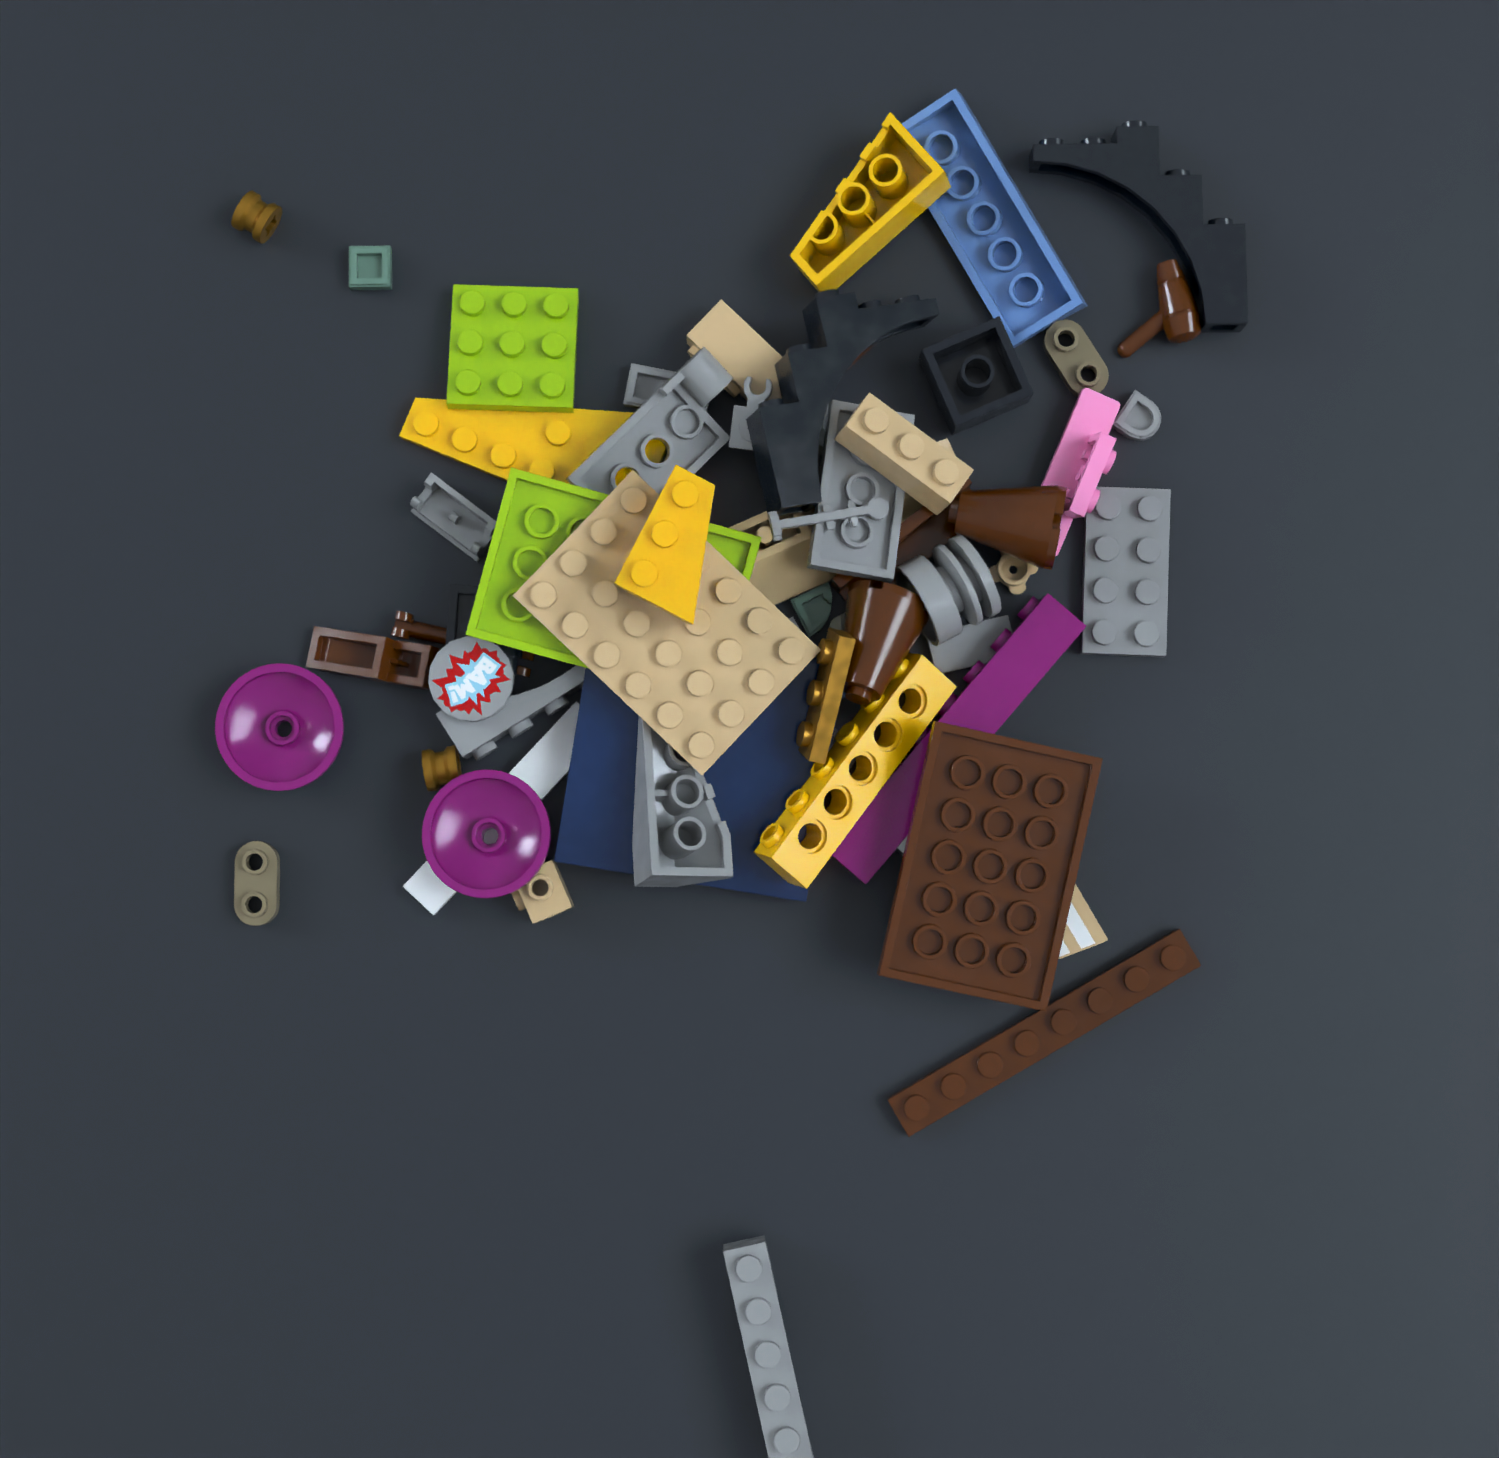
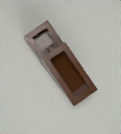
M314 626L306 667L430 691L428 684L429 669L440 648L393 640L384 636Z

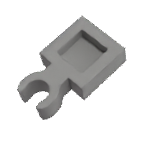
M752 377L745 379L744 393L747 396V406L734 405L729 448L753 451L746 419L759 408L758 404L767 401L771 396L773 385L770 379H766V389L760 395H756L751 391Z

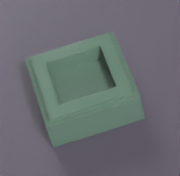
M390 245L349 246L350 290H392V248Z

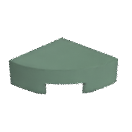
M828 582L790 600L808 638L816 635L829 618L832 607V592Z

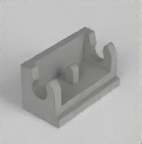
M431 472L424 481L425 488L418 497L414 496L410 505L413 509L410 512L478 563L490 546L496 521Z

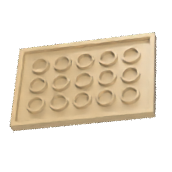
M632 470L517 590L513 597L694 769L703 775L821 649L708 541H706L693 625L615 586L614 582L660 496Z

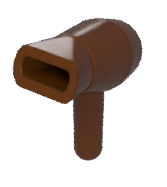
M1176 259L1157 264L1160 310L1118 345L1117 351L1121 357H1130L1162 329H1164L1168 341L1172 343H1185L1201 334L1198 307L1186 277Z

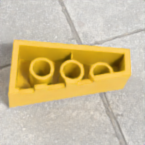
M891 112L881 124L882 129L873 142H869L860 154V160L847 179L843 178L835 190L836 194L824 211H820L790 254L798 269L819 292L839 288L951 188L945 171Z

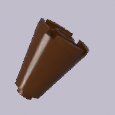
M1047 485L961 491L960 499L954 498L950 504L947 523L956 524L954 530L956 534L963 535L968 539L1041 569L1052 570L1060 535V523L1064 511L1067 487Z
M871 580L856 581L850 585L847 593L844 631L854 637L856 641L843 691L846 693L845 697L849 701L860 705H868L870 701L880 700L930 617L928 612L923 610L925 605L918 595L903 587L886 582L883 583L882 589L869 588Z

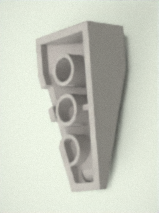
M639 715L632 835L634 886L679 887L732 878L731 834L726 821H721L713 800L716 795L711 783L707 784L704 774L701 775Z

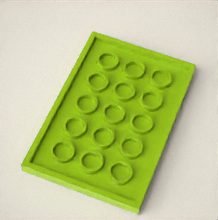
M511 467L465 635L588 668L518 602L513 595L600 505L608 494ZM709 523L707 541L750 581L762 537Z

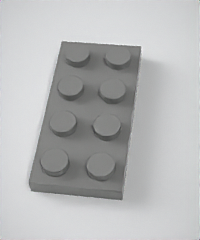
M832 400L828 407L819 474L822 502L815 506L814 514L823 513L822 505L831 504L832 511L847 509L849 500H852L856 507L866 506L874 497L884 498L889 504V512L879 521L872 520L868 516L858 517V526L856 527L852 526L850 519L834 521L836 529L827 531L825 523L814 524L812 526L807 568L890 583L894 580L905 492L834 440L859 404ZM897 412L914 425L915 415Z
M1097 486L1096 489L1100 490L1098 502L1090 514L1086 512L1084 516L1081 622L1086 627L1081 632L1080 654L1164 658L1167 649L1171 489Z

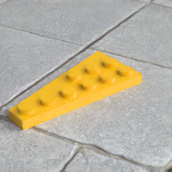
M415 397L399 436L403 440L506 482L512 467L569 483L566 478L607 440L633 412L575 408L574 413L448 409L447 400ZM653 439L646 444L645 454L651 462L661 463L667 449L661 441ZM627 468L620 469L615 476L616 485L618 486L632 470Z

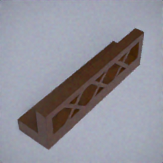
M969 478L955 498L960 499L961 491L971 490L972 482ZM950 504L938 515L922 506L901 523L896 567L918 555L925 556L929 560L933 557L932 551L938 544L946 546L948 540L957 535L954 533L956 524L947 523ZM837 574L832 578L831 586L846 603L847 593L852 583L871 579ZM895 575L894 580H892L890 584L897 585L895 581ZM871 580L869 588L882 589L884 582Z

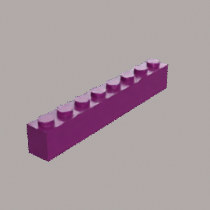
M1049 593L1040 600L1032 596L1017 614L1022 619L1020 624L1013 632L1005 628L994 640L990 648L995 653L987 663L983 664L978 660L962 678L968 683L958 696L954 693L950 695L938 711L940 717L937 721L995 734L1080 635L1086 625ZM928 726L913 745V749L901 761L832 855L837 862L863 884L868 883L908 835L931 728Z

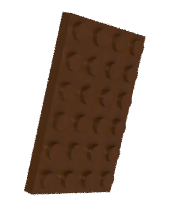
M933 721L877 974L883 977L1047 1012L1103 758Z

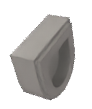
M1135 390L1116 416L1112 428L1130 440L1145 441L1150 439L1160 427V410L1153 401Z

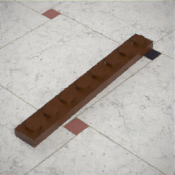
M1175 929L1048 1004L1047 1012L1035 1011L888 1097L887 1101L908 1137L1197 969L1201 964L1181 930Z

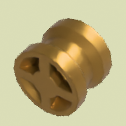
M252 190L247 192L238 203L232 216L231 225L238 231L247 230L252 233L254 240L263 244L269 240L281 220L282 208L275 203L267 204L263 202L260 194Z
M455 745L447 746L441 752H434L431 749L422 750L423 774L429 792L438 790L441 785H446L454 778L462 775L459 752Z

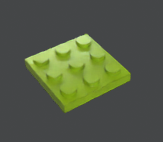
M453 284L446 401L448 409L574 413L579 306L578 288Z

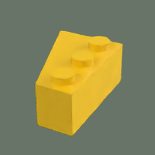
M675 465L614 582L615 586L690 625L694 623L715 485Z

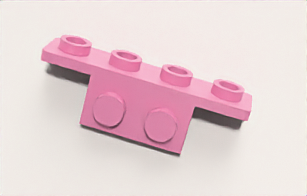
M1089 388L1081 389L1041 486L1058 485L1067 487L1055 556L1061 550L1073 519L1084 517L1086 512L1090 514L1095 508L1100 496V490L1096 489L1102 473L1106 475L1110 471L1117 454L1116 451L1112 450L1117 438L1110 436L1109 432L1120 409V403Z

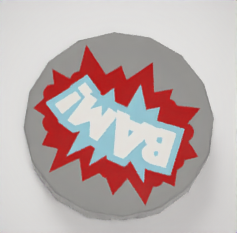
M465 636L450 641L437 652L430 665L428 684L433 700L443 712L458 720L479 722L495 716L506 706L513 691L515 674L510 659L498 645L479 638Z

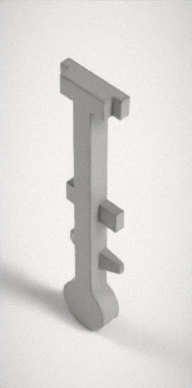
M874 497L866 506L856 507L854 502L849 500L847 509L832 511L831 504L822 505L823 513L779 520L777 511H771L767 514L773 542L782 540V530L825 523L826 529L829 531L836 529L834 521L850 519L852 526L856 527L858 526V517L868 516L872 520L879 521L888 514L889 504L884 498Z

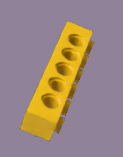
M908 653L880 700L870 701L868 705H860L861 709L852 721L840 728L835 738L836 742L828 752L826 763L815 762L810 771L811 776L801 789L794 791L785 803L786 809L775 823L770 824L760 836V844L753 853L788 883L807 889L953 693L956 686L924 655ZM904 691L906 700L903 707L900 708L899 697ZM880 725L881 735L879 739L875 741L874 731L876 727ZM855 757L856 769L854 773L850 775L849 764L851 760ZM830 791L832 796L831 803L825 809L824 798ZM805 825L807 830L806 836L801 843H799L798 834L800 829Z

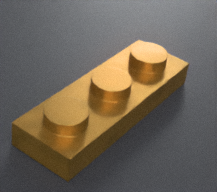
M828 628L826 639L822 638L818 645L821 651L816 655V660L820 665L816 680L810 682L807 690L806 702L810 706L806 722L802 721L800 723L796 736V744L799 746L798 751L808 761L822 764L826 763L856 641L854 637L843 630Z

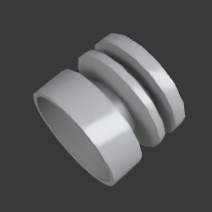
M959 534L948 540L947 547L938 544L933 548L932 553L935 567L922 555H918L895 567L897 586L915 593L924 603L923 610L927 611L930 617L922 630V634L935 646H939L961 634L963 628L960 614L970 624L976 626L982 622L983 615L991 618L1000 613L1002 609L1000 597L989 568L973 545L963 535Z

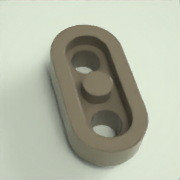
M1059 320L1053 323L1043 338V349L1068 390L1076 397L1079 396L1083 388H1089L1101 393L1108 382V368L1082 327L1071 320ZM1061 334L1070 335L1073 344L1068 347L1062 346L1058 341V336ZM1091 369L1095 374V380L1091 382L1084 381L1081 377V370Z
M252 841L243 845L235 857L234 909L238 918L245 924L260 926L271 922L279 911L280 857L272 845L262 841ZM254 854L260 855L263 860V864L258 870H253L249 865V860ZM255 896L262 901V908L257 913L252 912L248 905L250 899Z

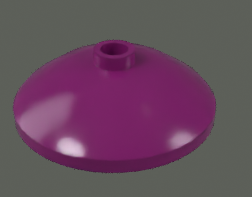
M283 663L268 664L245 673L226 691L216 714L215 735L221 756L228 767L239 778L265 790L288 791L314 782L333 764L343 741L344 718L335 693L319 676L296 665ZM288 721L292 726V731L288 736L281 737L278 727L282 722Z
M476 770L462 774L448 782L438 791L429 804L422 826L424 854L435 875L454 891L466 896L482 899L506 896L528 884L544 864L551 841L549 816L538 794L518 777L497 770ZM489 829H495L498 833V839L493 844H486L484 841V834Z

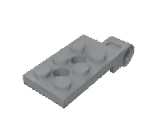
M703 347L575 469L566 480L572 485L609 495L617 487L615 483L617 472L622 468L634 470L660 495L675 465L695 474L730 440V436L703 409V406L718 395L731 382L733 377ZM650 440H659L666 446L667 456L662 463H654L647 458L645 447Z

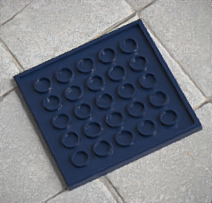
M816 656L704 773L707 784L711 783L716 795L713 800L721 821H726L731 834L733 877L698 883L697 885L806 902L808 888L805 889L788 883L753 852L760 844V836L770 824L775 823L786 809L785 803L794 791L801 789L811 776L810 771L815 762L808 761L798 751L799 746L796 744V736L800 723L802 721L806 722L810 706L806 702L807 690L810 682L816 680L820 665L817 663ZM588 668L585 669L554 862L634 874L632 835L638 714ZM834 726V730H833V734H832V738H831L829 750L832 748L833 738H834V732H835V726ZM805 825L799 831V843L806 836L807 830Z

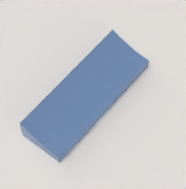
M956 88L902 123L906 130L940 165L947 175L951 188L929 206L928 209L992 317L1000 316L1013 348L1049 328L1053 323L1063 320L1088 306L963 95Z

